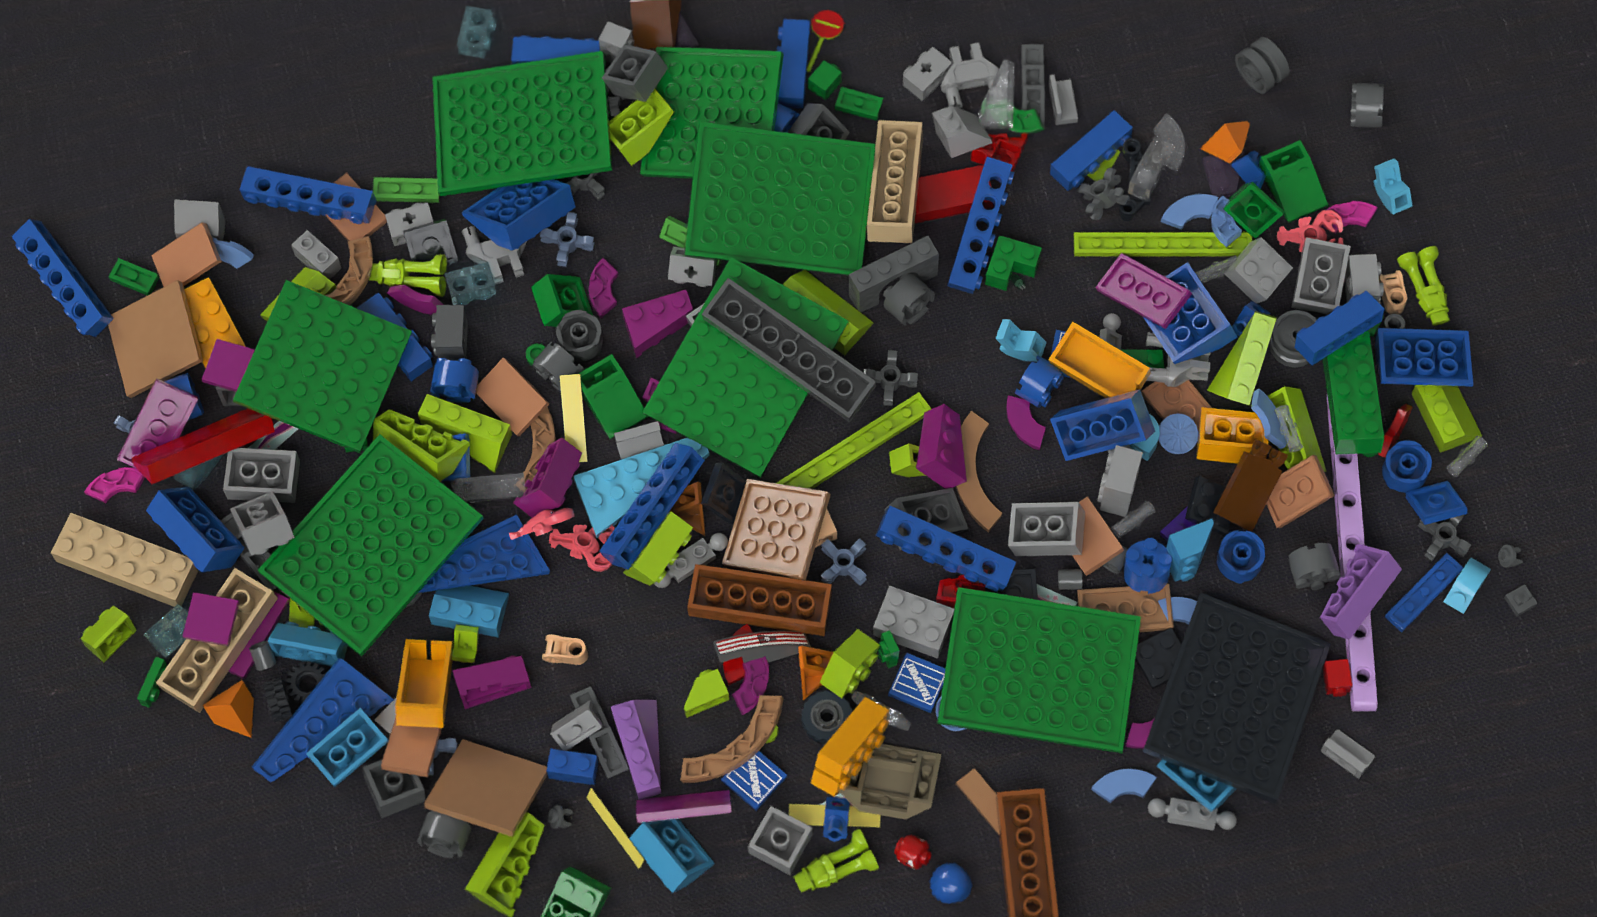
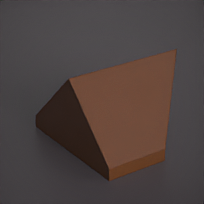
M696 482L685 488L668 513L673 512L692 526L693 530L705 536L703 505L701 504V483Z

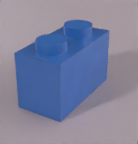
M550 749L547 766L549 779L595 785L598 769L597 755Z

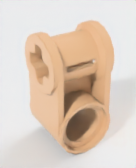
M1400 270L1393 274H1381L1379 276V283H1383L1384 287L1382 300L1385 310L1389 314L1399 315L1403 312L1407 301L1403 275ZM1391 300H1398L1400 303L1396 304Z
M546 635V651L542 655L544 661L581 665L587 660L588 651L581 639ZM575 648L582 649V652L578 655L571 654Z

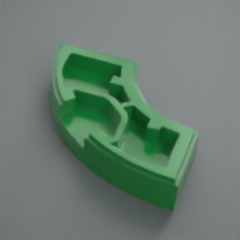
M1005 99L988 108L994 119L1011 131L1030 134L1044 130L1036 109L1019 110L1014 107L1009 99Z

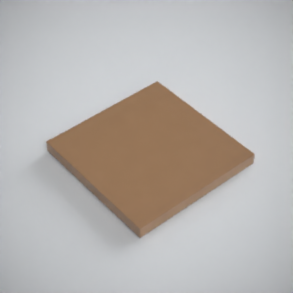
M177 280L111 314L114 319L108 326L127 397L132 398L152 388L156 378L166 381L203 362L185 290L181 281Z
M747 479L722 564L725 567L806 580L831 494L827 491Z
M462 739L426 799L425 808L512 837L547 776V767Z

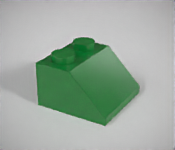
M1253 182L1244 184L1230 197L1223 208L1255 239L1285 213Z
M547 274L531 287L544 326L557 327L565 314L575 310H583L593 316L580 277Z

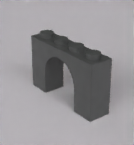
M929 236L849 274V297L860 313L878 305L880 291L892 280L904 274H914L922 282L938 275L939 253Z

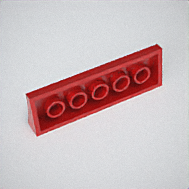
M984 165L920 177L915 223L969 213ZM986 200L982 202L985 209L994 208V204L991 201Z
M248 408L132 457V462L140 473L151 484H154L274 433L273 421L271 417Z

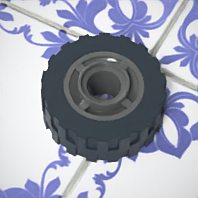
M829 690L819 691L814 696H810L809 700L803 705L804 708L801 713L804 731L807 732L809 737L813 738V741L821 742V744H826L852 713L848 700L846 701L845 697L840 698L835 693L829 692ZM824 713H831L834 718L830 722H824L821 720V716Z

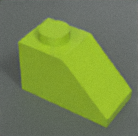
M906 444L890 451L891 473L904 477L926 476L916 469L919 446Z
M712 669L705 670L696 678L684 706L687 718L729 700V693L718 669L714 671Z

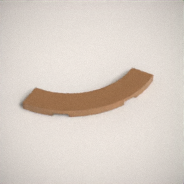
M369 236L348 241L350 251L348 272L345 273L336 289L331 294L325 296L350 306L362 293L370 278L373 266L372 244Z
M548 407L531 424L533 437L531 459L524 473L514 485L522 494L527 489L524 486L528 479L532 481L538 470L535 469V466L549 444L556 441L555 428Z
M971 411L961 426L967 482L956 486V489L971 517L989 533L1003 513L989 501L977 477L976 452L983 434L989 427V423Z
M759 695L756 711L750 721L751 724L743 734H740L733 742L727 745V748L715 754L683 758L682 783H695L718 778L730 773L750 760L763 747L774 731L782 711L783 697Z

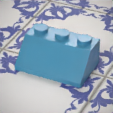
M1212 519L1169 535L1166 549L1172 557L1170 572L1175 582L1179 580L1183 582L1188 581L1195 576L1194 574L1198 570L1209 542L1214 524Z
M474 586L436 590L429 613L431 624L455 629L456 625L479 627L478 634L499 638L509 593Z
M293 622L278 623L268 640L275 656L331 667L339 657L344 660L348 646L331 631L330 633L324 632L314 626L303 628Z
M359 708L306 754L332 785L336 787L389 740L364 711Z
M1162 760L1157 765L1159 769L1211 812L1221 806L1236 790V788L1165 760Z
M678 818L643 822L629 838L650 868L656 872L664 882V885L672 893L688 886L714 865L712 859Z

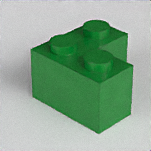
M999 235L986 273L985 285L1007 291L1013 272L1034 278L1041 259L1042 248Z

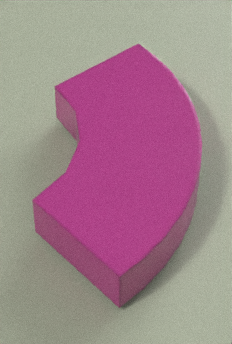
M1351 201L1349 203L1333 205L1327 210H1333L1342 218L1343 227L1347 225L1366 227L1378 207L1366 202ZM1332 224V227L1335 229L1336 234L1338 232V228L1335 224Z
M122 467L106 474H101L88 485L84 492L86 495L106 503L113 495L119 492L129 491L137 493L145 477L137 468Z

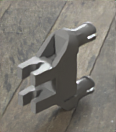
M979 43L970 45L972 60L962 61L959 47L950 48L949 57L952 66L941 84V90L947 96L948 107L956 105L957 108H962L959 90L984 85L989 86L992 102H997V98H999V102L1005 99L1001 84L1004 78L1003 73L998 67L983 58Z
M474 226L469 227L471 235H469L467 228L462 230L467 244V256L475 263L490 270L495 285L504 282L499 266L510 263L516 278L524 275L520 257L527 241L518 249L512 251L498 246L492 240L480 243Z
M1147 332L1146 346L1163 348L1155 334ZM1210 353L1174 364L1168 355L1166 369L1149 367L1151 374L1146 381L1161 382L1168 387L1179 386L1188 380L1207 381L1208 372H1210V362H1208Z

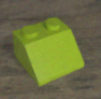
M112 606L100 615L99 620L93 626L91 625L85 629L80 639L104 663L137 630L126 613Z

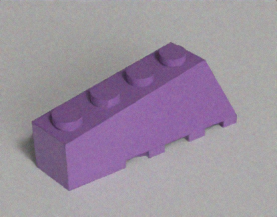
M1356 544L1354 548L1356 554L1353 559L1348 560L1346 564L1348 570L1344 577L1339 578L1337 582L1339 588L1336 593L1331 594L1320 616V619L1333 635L1350 640L1402 570L1388 551Z
M631 700L611 706L612 715L638 799L661 794L657 700Z

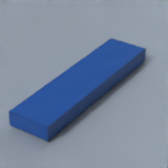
M1446 553L1385 615V618L1400 632H1403L1461 573L1464 567Z

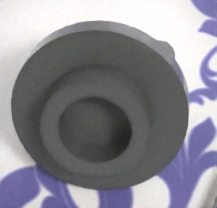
M1504 545L1498 553L1500 564L1503 567L1510 568L1523 563V560L1516 559V554L1521 552V549L1512 545Z
M555 805L548 813V822L555 829L558 827L567 828L571 826V823L565 822L563 816H569L573 811L570 809L563 810L561 805Z

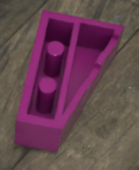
M687 290L622 308L623 319L636 358L651 346L657 345L667 335H672L688 324L686 315L691 313L693 308Z
M943 404L924 413L916 469L945 489L967 482L960 415Z
M564 438L549 444L535 466V469L538 470L532 481L529 479L524 484L527 488L522 497H516L513 504L532 518L543 510L559 508L565 500L566 490L572 484V476L580 466L579 460L582 452Z
M510 656L504 660L452 670L465 709L531 688L522 656Z

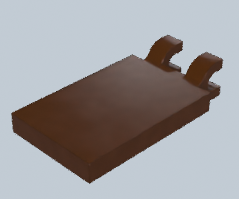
M1255 439L1250 453L1243 452L1213 513L1252 532L1282 473V470L1278 469V467L1285 463L1288 455L1274 448L1271 449L1272 446ZM1270 451L1269 458L1266 459L1264 456Z

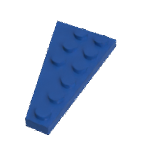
M515 515L466 538L418 593L546 575L550 573V570L529 534L510 540L509 533L517 532L523 527L519 517Z
M339 657L253 764L252 768L272 782L308 757L306 754L359 708L367 716H371L384 705L394 701V699Z

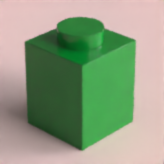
M824 60L808 78V89L826 101L841 83L840 69L835 64H829Z

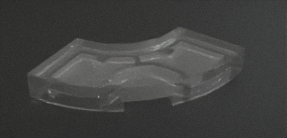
M1166 113L1154 128L1153 133L1160 139L1162 144L1159 161L1177 172L1184 158L1185 140L1179 125Z
M858 691L854 692L851 699L858 705L865 697L889 710L887 717L889 724L908 731L911 724L902 713L885 706L873 696Z

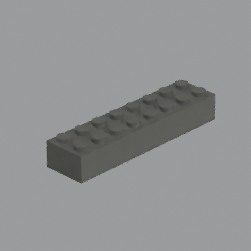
M729 278L702 313V317L706 322L848 422L852 421L876 388V381Z

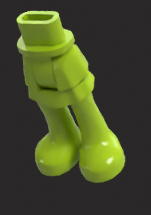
M1436 246L1427 247L1417 255L1415 252H1408L1397 259L1399 266L1411 278L1417 293L1416 297L1419 299L1418 303L1424 312L1427 313L1426 317L1431 319L1433 326L1450 321L1447 314L1449 312L1447 294L1444 293V287L1441 285L1434 267V261L1439 255ZM1418 262L1420 263L1424 271V274L1427 278L1429 286L1427 287L1425 286L1422 276L1420 274Z
M439 254L431 261L413 262L406 261L405 259L397 260V258L385 262L379 261V263H373L369 281H378V284H386L391 287L407 285L408 287L429 289L435 296L443 297L446 292V279L444 277L409 276V272L443 275L447 269V258L445 255Z
M858 829L852 833V841L848 845L830 854H823L819 859L815 858L806 869L802 868V872L793 877L802 893L810 888L813 891L815 888L830 886L831 883H837L839 879L851 873L864 869L875 871L879 867L874 855L869 850L864 835ZM863 853L857 859L847 864H844L838 868H834V865L836 863L845 860L849 857H852L856 854Z

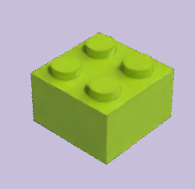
M857 629L834 651L819 683L840 698H843L848 692L852 694L858 687L859 681L864 682L870 675L871 670L869 667L875 663L879 656L876 653L880 644Z

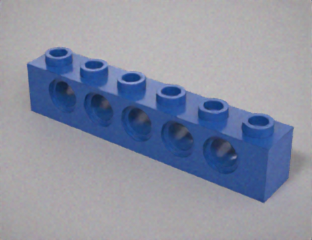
M990 157L986 158L947 284L948 287L973 294L975 288H980L983 278L979 276L981 267L986 268L989 255L985 254L987 247H992L995 239V234H992L994 226L999 225L1002 216L998 211L1000 205H1005L1008 193L1004 191L1006 185H1011L1015 173L1011 171L1013 164ZM993 179L999 181L1000 188H991L989 181ZM989 200L994 204V208L986 210L982 202ZM983 221L987 224L988 229L980 231L977 229L976 223ZM970 243H979L981 245V251H972L970 249ZM971 263L974 265L975 271L967 273L963 265Z
M248 166L239 189L243 198L249 203H266L270 207H286L294 212L299 210L306 211L314 216H319L320 214L328 215L335 220L345 218L355 224H362V222L370 223L377 201L373 191ZM270 187L268 190L262 191L263 188ZM291 191L289 194L283 195L284 192ZM307 195H312L308 199H303ZM327 199H333L330 203H324ZM349 203H354L351 207H345Z
M28 219L12 236L17 243L15 245L16 248L26 255L28 264L37 270L40 274V280L52 290V296L63 305L65 314L75 321L77 330L83 335L96 337L114 318L41 221Z
M675 443L599 552L612 565L629 569L705 460L691 446Z
M889 506L885 511L875 535L880 537V540L886 544L900 546L906 553L918 554L928 563L934 564L936 562L942 565L946 571L963 574L965 579L971 582L978 581L983 583L987 589L995 592L1002 591L1007 586L1016 561L892 506ZM898 528H904L908 536L900 535ZM919 537L926 538L929 542V545H922L919 541ZM940 547L948 548L950 555H944ZM961 556H967L971 564L963 563ZM982 565L989 566L991 568V574L985 573L982 569Z

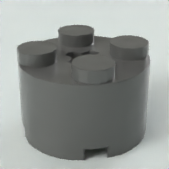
M1352 84L1351 126L1382 128L1384 84Z
M907 273L902 275L894 286H889L883 294L885 297L884 308L904 326H906L907 322L911 325L927 312L929 308L926 305L929 301L933 302L935 293L917 276Z
M575 310L565 314L556 329L559 346L575 358L574 362L588 361L599 355L603 345L599 320L594 315L592 316L583 310Z
M552 341L532 364L536 369V373L545 381L549 378L553 383L552 386L559 393H561V375L578 374L584 370L580 363L575 366L573 364L575 358Z
M1317 543L1315 548L1309 550L1305 546L1293 551L1288 556L1293 579L1298 589L1311 587L1312 590H1318L1325 586L1324 583L1341 577L1334 550L1329 543Z
M431 810L425 817L417 842L421 847L423 843L429 846L427 851L446 858H453L454 854H458L459 858L464 852L471 827L466 821Z

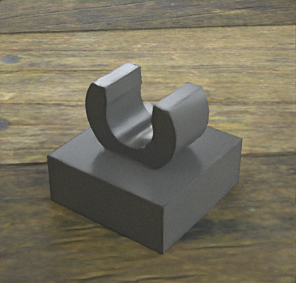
M1525 584L1504 597L1516 617L1537 605V601Z

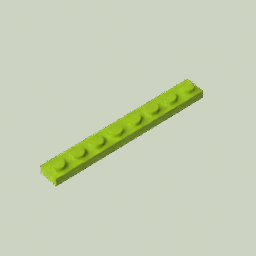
M1074 232V256H1119L1121 253L1126 256H1239L1252 241V236L1249 233H1241L1240 237L1226 247L1217 239L1213 232Z
M918 392L786 476L777 484L808 489L815 488L924 418V413L931 410L930 406Z

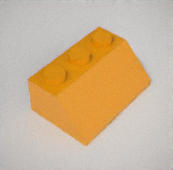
M1201 407L1197 441L1198 460L1238 463L1244 451L1250 453L1255 439L1268 444V439L1264 436L1262 422L1256 413Z

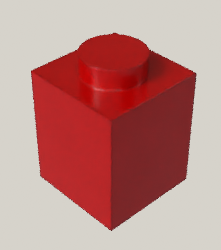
M1348 659L1325 661L1322 670L1326 695L1333 694L1335 697L1346 695L1352 688Z

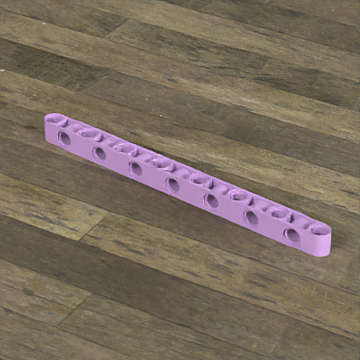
M1327 395L1341 577H1344L1348 570L1346 567L1348 560L1353 559L1356 554L1354 550L1348 549L1346 544L1351 543L1355 546L1356 544L1365 546L1357 454L1335 455ZM1346 458L1350 463L1343 464L1339 459ZM1343 501H1350L1353 506L1347 507L1343 504ZM1369 613L1356 630L1362 632L1364 637L1357 638L1353 635L1350 640L1346 639L1347 659L1352 680V688L1350 690L1352 712L1377 710L1373 641ZM1364 675L1368 681L1360 682L1356 676Z

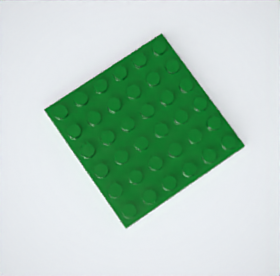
M656 47V52L668 69L655 89L674 113L650 152L642 157L640 171L642 176L693 179L699 122L769 131L775 130L784 57L781 51Z
M286 280L236 391L233 402L361 453L412 331Z

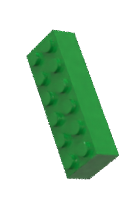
M1369 330L1323 358L1335 455L1381 453L1384 432Z

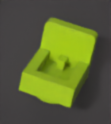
M455 626L454 649L452 652L453 661H460L462 663L475 662L478 650L479 627Z

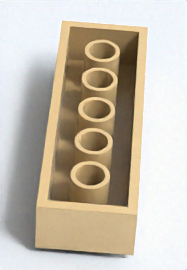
M878 120L867 220L868 241L913 243L923 143L922 122Z
M70 513L51 551L52 556L58 563L179 609L199 571L194 566V563L184 555Z
M234 568L216 595L217 597L235 599L240 602L229 646L186 639L156 682L163 691L199 713L204 708L202 705L208 702L278 599L272 590Z

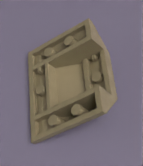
M882 744L879 748H874L870 760L862 763L857 776L852 775L847 788L839 792L861 812L908 819L931 808L941 754Z

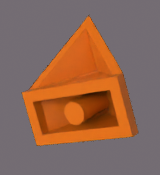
M1247 121L1225 123L1200 149L1231 164L1243 151L1250 123Z
M806 646L798 647L803 701L822 686L819 682L834 652Z
M242 680L202 705L214 724L247 737H252L254 698Z

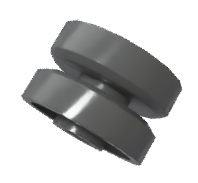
M1266 37L1258 38L1251 44L1250 48L1243 49L1235 56L1236 66L1241 76L1258 93H1266L1274 87L1275 82H1281L1289 76L1290 69L1285 56Z
M1300 310L1288 311L1279 316L1269 343L1274 358L1288 367L1296 368L1307 365L1309 362L1294 348L1296 335L1302 328H1308L1313 325L1317 319L1308 312Z

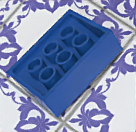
M553 179L499 187L464 210L462 215L495 244L513 251L529 239L534 238L536 234L545 228L550 227L556 220L567 215L569 211L575 208L570 185Z
M1188 262L1165 276L1192 293L1168 327L1164 329L1143 317L1174 364L1219 350L1237 338L1232 326Z
M1378 328L1375 341V357L1381 384L1473 387L1469 331Z

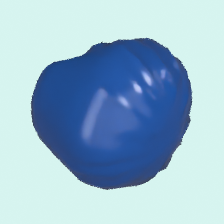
M946 863L937 867L933 872V876L930 879V889L932 895L943 903L962 902L970 895L972 881L968 873L956 863Z

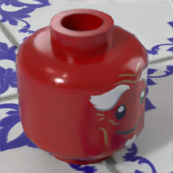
M908 835L905 838L902 837L895 847V855H897L898 862L912 869H919L930 861L931 852H929V844L916 836Z

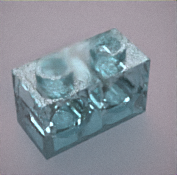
M466 6L457 42L459 54L485 58L486 50L489 51L491 48L490 33L491 31L494 32L496 27V19H493L492 10ZM479 21H483V22H484L483 24H480V25H477V24H476V23L479 22ZM474 40H478V41H479V42L476 43V44H472V43H471V42L474 41Z
M488 262L445 273L453 305H466L470 301L477 299L486 300L492 297V295H496ZM479 281H487L485 285H477ZM459 286L465 287L462 291L455 290Z
M177 604L143 634L155 650L165 658L186 640L182 636L188 611Z

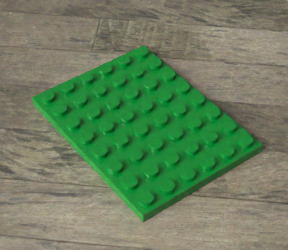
M597 51L433 77L439 195L446 196L612 171L607 85L602 79L606 72L604 52Z
M699 122L684 255L729 261L732 257L742 263L849 276V274L862 268L876 144Z
M731 257L642 413L761 478L807 398L808 393L706 322L702 317L703 311L729 278L832 351L849 321Z
M379 434L292 531L295 538L279 546L258 569V572L360 656H363L484 518L483 515Z
M958 587L937 724L1122 753L1141 616Z

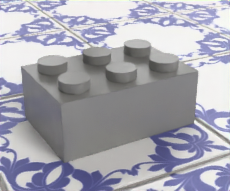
M1306 237L1302 248L1291 308L1329 315L1339 306L1350 246Z
M1117 445L1114 453L1109 452L1097 500L1101 502V511L1123 517L1127 516L1143 452Z
M236 448L229 451L223 487L227 499L250 501L273 491L278 502L295 503L300 466L299 456L296 451Z
M273 491L230 509L251 556L263 554L268 551V548L275 545H284L290 539L295 538L286 515Z
M1079 502L1012 503L1008 547L1015 556L1082 555L1085 511Z
M889 586L873 626V635L881 638L882 633L890 630L896 644L938 658L953 621L954 608Z

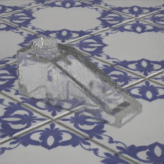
M1010 60L1003 61L982 102V110L979 111L978 118L981 126L986 129H1013L1014 63Z
M1154 137L1130 180L1129 194L1146 201L1149 200L1175 145Z
M524 473L458 478L451 482L452 492L466 503L521 497L526 491Z

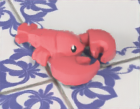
M1323 210L1317 215L1311 225V217H1304L1298 221L1299 228L1287 231L1284 226L1279 227L1277 240L1280 241L1282 246L1287 241L1300 244L1299 251L1302 252L1306 237L1322 241L1326 240L1327 234L1321 227L1322 224L1333 233H1335V229L1332 227V224H1335L1338 232L1342 233V218L1333 210ZM1335 238L1331 239L1329 242L1334 243ZM1339 238L1338 244H1343L1342 238Z
M561 508L554 511L543 510L527 521L520 530L510 532V540L531 532H535L536 536L553 530L552 525L574 517V511L571 508Z
M574 525L573 533L560 534L558 529H553V533H550L549 543L552 548L555 549L558 545H562L571 550L570 556L577 559H582L583 555L587 560L588 567L593 571L602 572L612 566L601 553L594 557V554L600 550V546L593 527L588 532H585L586 525ZM610 526L599 535L598 538L603 544H605L607 538L614 531V526Z

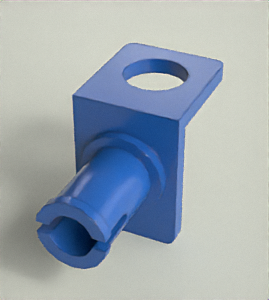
M1251 151L1248 155L1232 162L1231 166L1245 183L1253 182L1261 189L1266 175L1258 167L1261 155L1258 156V152Z
M1252 301L1245 305L1232 328L1240 336L1255 311L1258 310V312L1260 311L1270 315V312Z
M826 798L823 836L831 841L847 838L850 802L846 798ZM841 803L843 806H834L832 804Z

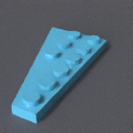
M685 438L574 475L576 487L595 532L596 539L606 529L616 525L623 518L675 443L691 446L703 459L709 456V450L696 441Z

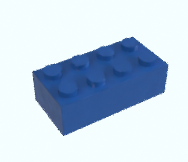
M1140 389L1060 410L1050 419L1065 461L1115 449L1116 445L1122 447L1146 441L1155 432Z
M189 486L159 490L146 509L152 520L166 532V535L178 545L181 552L187 555L194 563V566L201 572L232 568L245 548Z

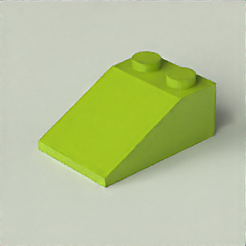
M654 89L646 102L636 100L609 121L610 139L632 166L650 152L674 111Z

